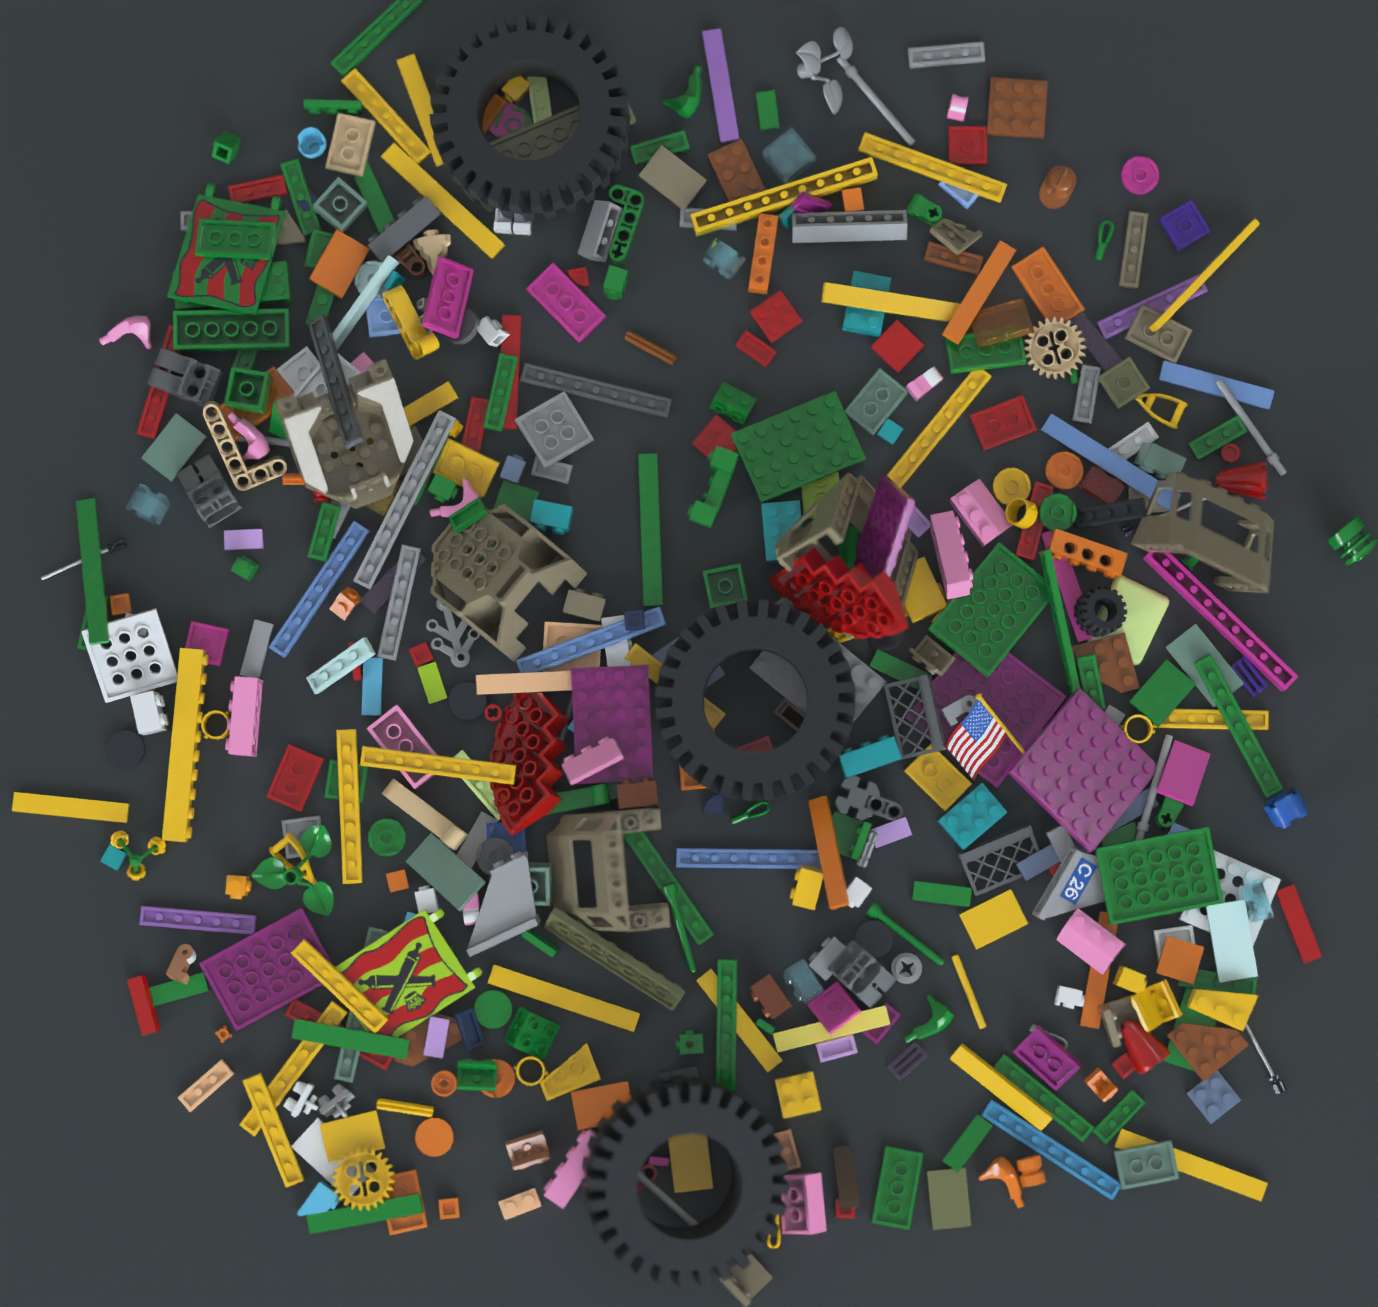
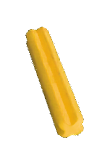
M382 1098L377 1100V1109L432 1117L434 1113L433 1106Z

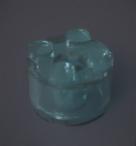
M716 237L702 255L704 257L702 261L712 269L715 266L719 268L718 272L728 280L730 277L734 278L746 261V258L741 257L737 251Z
M140 484L134 490L125 508L129 511L134 509L136 516L152 524L156 522L160 526L170 507V501L167 500L168 497L159 492L154 494L150 491L149 487Z

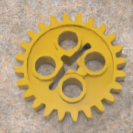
M358 1147L356 1154L349 1150L350 1156L347 1157L343 1154L344 1161H337L340 1167L333 1168V1170L338 1172L337 1175L332 1176V1178L337 1179V1182L333 1183L332 1186H338L334 1193H341L338 1200L345 1198V1206L352 1203L351 1209L359 1205V1211L362 1210L363 1206H366V1209L369 1211L371 1204L377 1208L376 1202L379 1201L383 1204L382 1197L389 1198L386 1191L393 1190L389 1183H394L395 1181L390 1179L389 1176L394 1175V1172L388 1171L392 1164H385L388 1158L380 1159L381 1152L377 1156L374 1155L375 1149L368 1153L367 1147H365L364 1152H361ZM359 1162L363 1164L364 1175L369 1177V1180L366 1181L368 1193L366 1197L363 1193L362 1183L357 1180L361 1176ZM374 1162L377 1170L374 1173H368L365 1169L367 1163ZM349 1166H355L358 1170L357 1175L354 1177L348 1176L346 1169ZM373 1181L380 1184V1190L376 1193L369 1190V1184ZM358 1185L361 1188V1193L358 1196H352L349 1192L351 1186Z

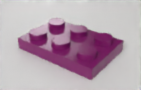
M1040 1025L1013 1050L1015 1055L1055 1091L1082 1065Z

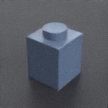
M513 454L512 457L508 455L500 478L519 485L527 465L523 461L524 458Z

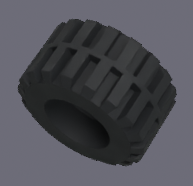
M1104 586L1095 587L1083 593L1076 601L1078 604L1074 605V610H1077L1074 613V617L1078 619L1076 621L1077 625L1080 624L1082 626L1080 629L1082 631L1086 630V634L1089 636L1093 634V637H1103L1117 631L1126 620L1124 615L1127 614V610L1124 607L1127 605L1126 602L1121 600L1123 596H1118V591L1115 589L1111 591L1109 586L1105 588ZM1095 602L1107 608L1108 617L1106 621L1096 616L1094 611Z

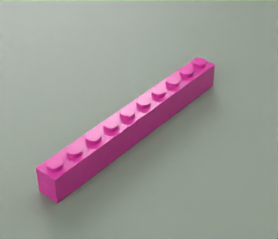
M1148 552L1143 557L1166 582L1281 692L1285 691L1299 677L1171 553Z

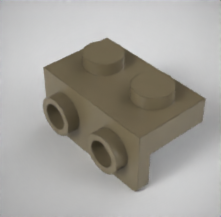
M928 635L924 637L915 650L912 647L909 649L913 653L912 658L919 664L925 663L927 665L925 669L932 675L937 673L941 677L956 659Z

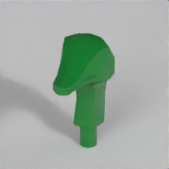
M695 66L693 74L689 75V88L685 95L663 100L664 105L672 108L683 118H690L698 107L702 85L700 78L701 67Z
M931 994L927 995L932 1009V1018L926 1024L914 1028L913 1032L904 1036L906 1042L909 1043L916 1038L923 1039L940 1032L953 1019V1011L936 1000Z

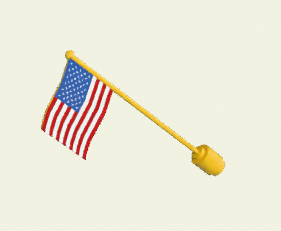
M981 693L976 695L977 701L967 717L952 732L946 743V747L974 781L980 769L997 752L1006 735L1009 736L1022 754L1025 752L981 697Z

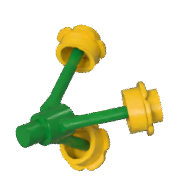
M123 830L115 832L111 836L110 842L112 846L118 849L123 848L128 854L130 865L127 869V876L131 877L134 881H138L146 875L145 866L141 864L142 859L150 853L154 855L163 854L166 843L162 838L154 836L148 843L147 851L142 854L132 853L127 847L129 843L128 834Z

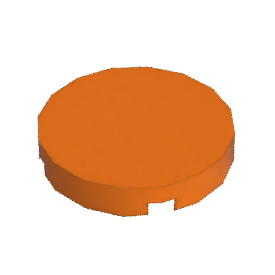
M1067 451L1054 454L1048 460L1045 467V475L1048 482L1061 490L1075 487L1082 479L1084 473L1081 460L1075 454Z
M492 1059L497 1062L498 1067L496 1091H481L489 1097L497 1098L507 1095L512 1090L515 1084V1073L508 1062L501 1059Z
M430 1118L418 1126L415 1133V1141L423 1154L438 1157L445 1154L451 1148L454 1142V1133L447 1121L441 1118Z

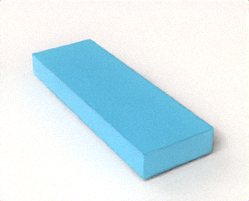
M369 658L363 662L362 715L381 716L383 658Z

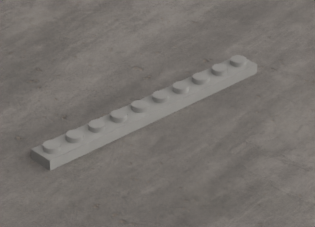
M441 410L438 411L353 580L354 582L371 590L456 418Z

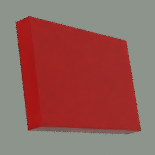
M1023 395L969 415L983 451L1037 430Z
M288 744L266 797L302 812L324 762V758Z

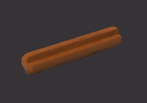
M628 330L624 337L626 341L670 365H673L677 359V356L631 330Z

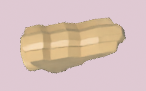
M438 230L424 231L423 237L413 240L415 250L419 251L421 258L427 261V267L432 275L434 274L437 258L439 256L445 257L448 254V246L451 245V235L439 234Z

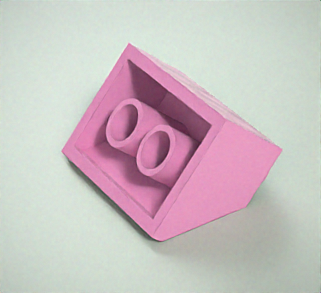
M980 479L961 490L949 500V503L982 547L1012 526V524L1007 522L1003 509Z
M607 736L598 741V746L592 748L590 745L580 750L581 755L575 757L572 754L563 759L565 763L561 765L571 785L624 759L614 738L609 739Z
M1080 909L1074 912L1056 939L1102 975L1126 945Z
M821 1173L784 1175L790 1186L789 1195L782 1194V1201L787 1207L784 1217L781 1216L782 1234L811 1235L827 1231Z

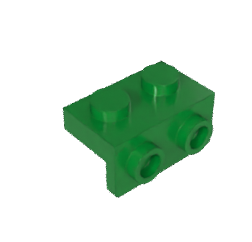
M723 382L714 396L710 408L744 425L757 399Z
M469 1058L458 1060L457 1089L496 1091L497 1062L490 1059L474 1061Z

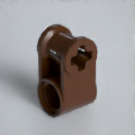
M408 242L398 253L393 254L396 260L414 278L422 279L426 276L427 267ZM416 265L422 266V270L417 273L413 271V268Z

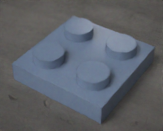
M1218 1070L1205 1081L1201 1080L1186 1092L1210 1124L1241 1101Z

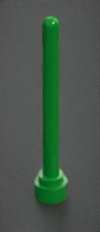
M676 882L661 886L663 894L669 899L688 970L690 973H695L696 966L675 896L678 890Z
M876 901L869 907L866 912L868 916L875 919L879 918L940 966L944 964L943 958L883 913L881 905Z

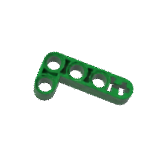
M614 185L609 191L610 201L622 207L623 211L609 250V257L612 263L620 265L627 258L645 202L641 192L621 185ZM619 191L622 192L623 196L620 199H615L613 194ZM638 197L641 202L638 205H633L631 199ZM632 215L635 217V220L632 223H627L625 217ZM621 233L629 235V238L625 241L620 240L618 237ZM619 246H621L622 256L615 258V254H617Z
M608 784L559 792L557 794L562 800L548 814L610 804Z

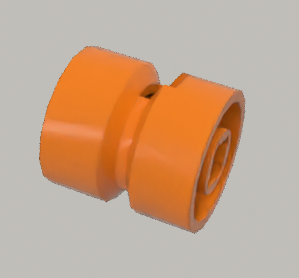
M451 1070L438 1072L432 1079L433 1091L439 1096H449L457 1089V1075Z
M1040 1155L1027 1156L1016 1160L1017 1169L1019 1172H1022L1019 1176L1022 1187L1036 1186L1046 1182L1044 1171L1040 1170L1042 1166Z

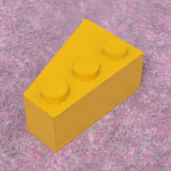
M1193 989L1186 1007L1243 1031L1258 995Z

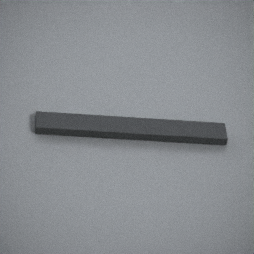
M322 315L308 323L343 445L349 449L363 441V436L328 319L325 315Z
M524 363L520 382L559 392L565 391L567 394L668 418L672 399L529 363Z

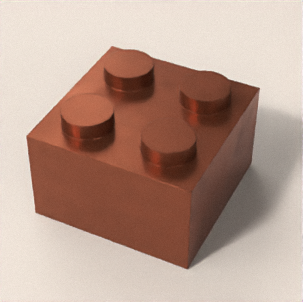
M641 778L639 783H632V780L620 781L621 785H617L619 809L658 805L656 781H652L651 778Z
M769 973L750 985L752 990L749 993L755 1002L759 1000L763 1006L760 1009L767 1018L771 1016L774 1019L792 1006Z

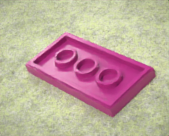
M442 256L437 258L422 321L423 327L454 339L459 337L474 269Z
M554 263L526 288L578 343L606 318V315Z

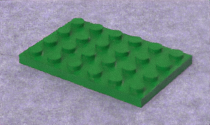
M836 391L730 434L761 504L866 461L864 452Z
M998 542L972 574L973 587L970 588V595L953 598L928 628L932 634L987 678L1050 601L1045 578L1000 542Z
M1209 827L1095 848L1109 925L1224 903Z

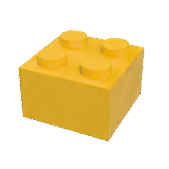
M813 1071L775 1079L783 1119L821 1110Z

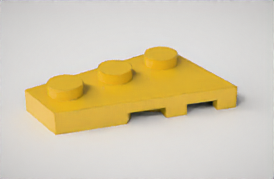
M586 1043L579 1051L569 1057L566 1062L540 1082L547 1101L601 1080L588 1044Z

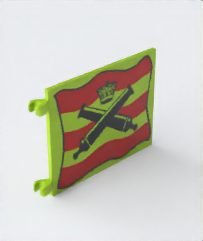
M424 909L335 967L389 1018L376 1032L377 1034L399 1037L475 988L472 980L482 974V970L477 967L467 974L434 923L444 916L442 909H438L431 915ZM357 1017L365 1031L374 1033Z

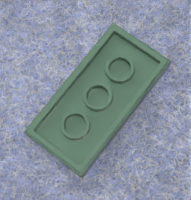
M1194 624L1166 646V649L1213 707L1216 705L1193 662L1211 654L1232 693L1244 684L1197 624Z
M432 833L406 860L417 873L459 911L465 907L486 883Z

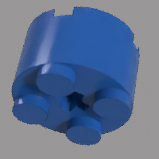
M1291 787V792L1286 793L1284 790L1266 801L1268 805L1263 804L1262 807L1274 827L1284 829L1292 824L1291 821L1297 817L1300 819L1308 814V806L1296 787Z

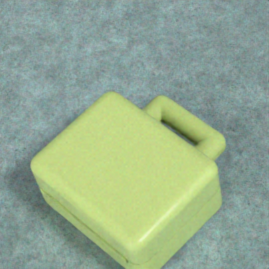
M1120 575L1114 578L1111 584V591L1115 589L1118 591V596H1123L1121 600L1126 602L1127 605L1124 607L1127 610V614L1124 615L1126 620L1117 631L1103 637H1093L1087 639V641L1090 642L1125 633L1133 665H1139L1167 610L1169 599L1163 594ZM1101 605L1097 617L1103 621H1106L1108 611L1105 606Z

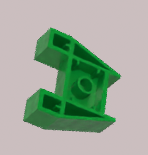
M719 446L716 447V450H711L708 458L711 461L710 473H712L708 482L710 489L709 492L705 490L702 502L696 500L695 504H690L687 512L690 515V521L708 528L713 526L732 480L739 454Z

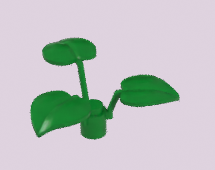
M320 824L309 828L302 835L300 845L304 851L309 853L296 867L285 871V865L280 859L270 857L262 861L252 872L251 876L258 883L270 889H280L285 884L293 885L295 883L309 886L310 888L303 894L305 906L314 913L329 916L334 906L332 888L324 881H319L314 886L311 883L302 881L303 872L300 869L312 854L317 858L326 856L331 850V837L326 827Z

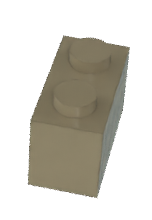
M579 588L568 590L563 613L601 623L606 599H603V595L592 592V595L584 594L585 590Z

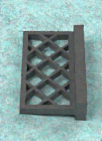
M931 674L884 684L901 758L907 759L947 750ZM918 681L920 689L915 695L907 690L911 682ZM898 686L903 690L898 699L891 696L889 687ZM905 692L914 697L909 707L900 701ZM916 699L921 701L924 706L920 714L911 708ZM898 703L907 708L902 718L895 714L894 709ZM909 711L918 715L913 725L904 720ZM920 718L927 721L928 727L925 732L915 727ZM902 722L911 727L906 737L899 733V727ZM913 730L922 734L917 744L908 739ZM925 737L931 740L933 749L925 750L920 747ZM908 741L915 748L911 754L904 755L903 746Z
M1026 823L957 852V855L976 897L1023 877L1021 873L1013 874L1009 872L1013 862L1019 863V861L1014 860L1018 850L1027 852V857L1034 854L1032 852L1033 849H1035V852L1040 850L1033 835L1031 825ZM1030 837L1032 842L1029 851L1020 847L1022 840ZM1009 845L1015 848L1012 858L1002 855L1004 848ZM993 853L998 855L994 866L984 862L987 854ZM1001 857L1010 860L1006 870L997 867ZM973 860L979 862L976 873L970 871L966 863ZM983 864L992 867L988 878L979 874ZM995 869L1005 873L1001 881L992 880ZM977 877L987 880L985 887L979 890L975 886Z

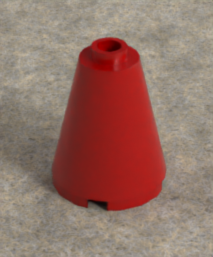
M1262 461L1221 470L1219 475L1215 477V485L1231 493L1266 500V495H1263V493L1267 490V469L1263 468V466H1266L1267 462Z
M1128 1019L1121 1024L1122 1028L1120 1031L1138 1074L1147 1072L1154 1067L1153 1065L1162 1062L1170 1055L1169 1050L1150 1032H1146L1136 1019L1133 1021Z

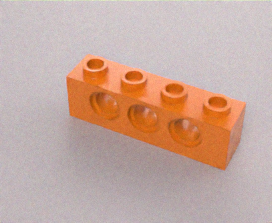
M759 214L748 288L750 293L767 295L778 216Z
M1059 529L1051 532L1046 548L1051 549L1052 558L1055 560L1063 559L1068 561L1069 565L1084 566L1087 571L1104 573L1103 576L1110 579L1117 578L1122 574L1128 554ZM1065 544L1071 547V553H1067L1064 550ZM1083 550L1089 553L1088 560L1082 556ZM1101 557L1106 558V560H1107V565H1106V566H1104V565L1101 564V562H1100V558H1101Z

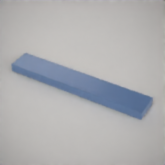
M1163 361L1158 378L1160 381L1225 398L1215 384L1216 381L1222 379L1238 402L1267 410L1270 409L1274 390Z

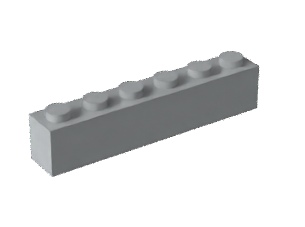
M906 210L792 213L793 243L907 240Z

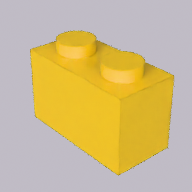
M802 864L801 869L796 870L794 880H797L796 888L792 887L790 898L793 899L792 905L815 910L823 880L822 869Z
M1119 966L1112 984L1139 994L1140 991H1144L1147 980H1145V975Z

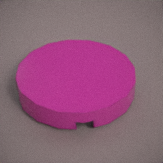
M507 102L503 108V116L500 118L499 126L495 129V121L490 126L489 130L495 137L500 138L498 135L506 136L511 134L506 128V122L511 117L518 118L521 122V129L523 128L524 115L519 111L509 108L512 106L518 107L517 105ZM511 120L508 123L509 129H518L519 122Z
M1137 156L1131 158L1123 166L1121 172V181L1124 187L1129 192L1137 195L1152 191L1159 180V169L1156 163L1147 157Z

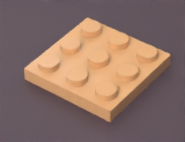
M545 622L543 650L602 628V625ZM601 650L542 672L600 667Z

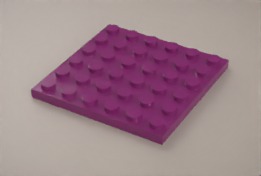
M955 652L952 655L956 658L942 677L937 675L932 682L946 743L952 732L969 713H963L956 717L958 723L949 727L940 710L965 696L971 695L976 698V695L981 693V697L1025 751L1067 697L1009 652L988 678ZM918 700L912 709L920 714L924 708L923 703ZM910 711L905 719L914 724L918 715ZM920 718L915 727L925 732L928 727L927 721ZM1006 735L997 752L978 772L982 778L998 788L1007 776L1008 771L1022 756L1021 751L1008 735Z
M1079 688L1076 689L1008 771V774L1088 852H1092L1154 776L1157 764L1135 742L1130 741L1126 733Z

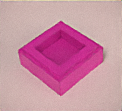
M650 1155L649 1164L667 1166L669 1164V1157Z

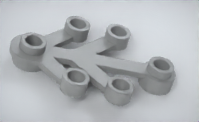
M437 599L436 606L439 610L443 611L448 630L439 626L438 622L434 619L426 623V629L452 642L453 649L444 645L441 638L433 639L431 647L450 656L454 666L464 667L470 661L468 651L480 634L474 629L469 630L467 633L468 638L461 648L459 639L468 624L461 620L456 629L451 610ZM430 622H433L435 624L434 629H431L429 627ZM472 631L476 632V638L471 637L470 633ZM434 641H439L440 647H436ZM459 654L463 655V661L458 660L457 656Z

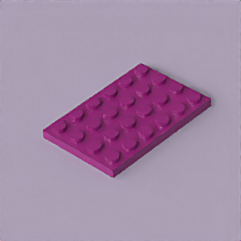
M880 475L855 552L856 560L854 567L862 563L872 578L885 570L891 579L892 570L897 563L898 552L903 545L904 533L909 527L910 515L915 508V500L888 476Z
M648 665L571 668L575 757L582 754L580 750L590 745L592 748L598 746V741L607 736L609 739L614 738L624 757L623 760L576 784L613 783L623 780L636 782L640 781L641 778H651L653 781Z
M303 908L290 913L199 963L236 1031L322 985L291 954L304 939L333 965Z

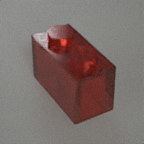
M1092 466L1078 486L1103 504L1114 503L1125 488L1121 480L1114 476L1112 478L1106 475V471L1099 466Z

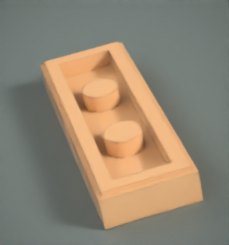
M221 1059L184 1091L178 1099L191 1112L235 1073Z

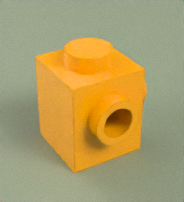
M227 875L225 894L230 895L231 899H242V896H248L252 886V881H249L250 877Z

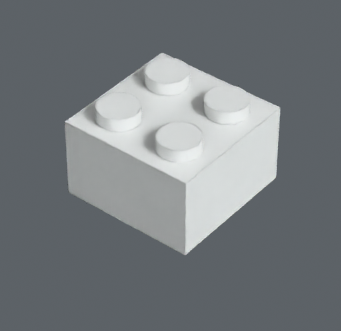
M149 691L130 696L138 734L149 735L167 731L169 719L167 714L163 712V707H165L163 695L160 696L158 692Z

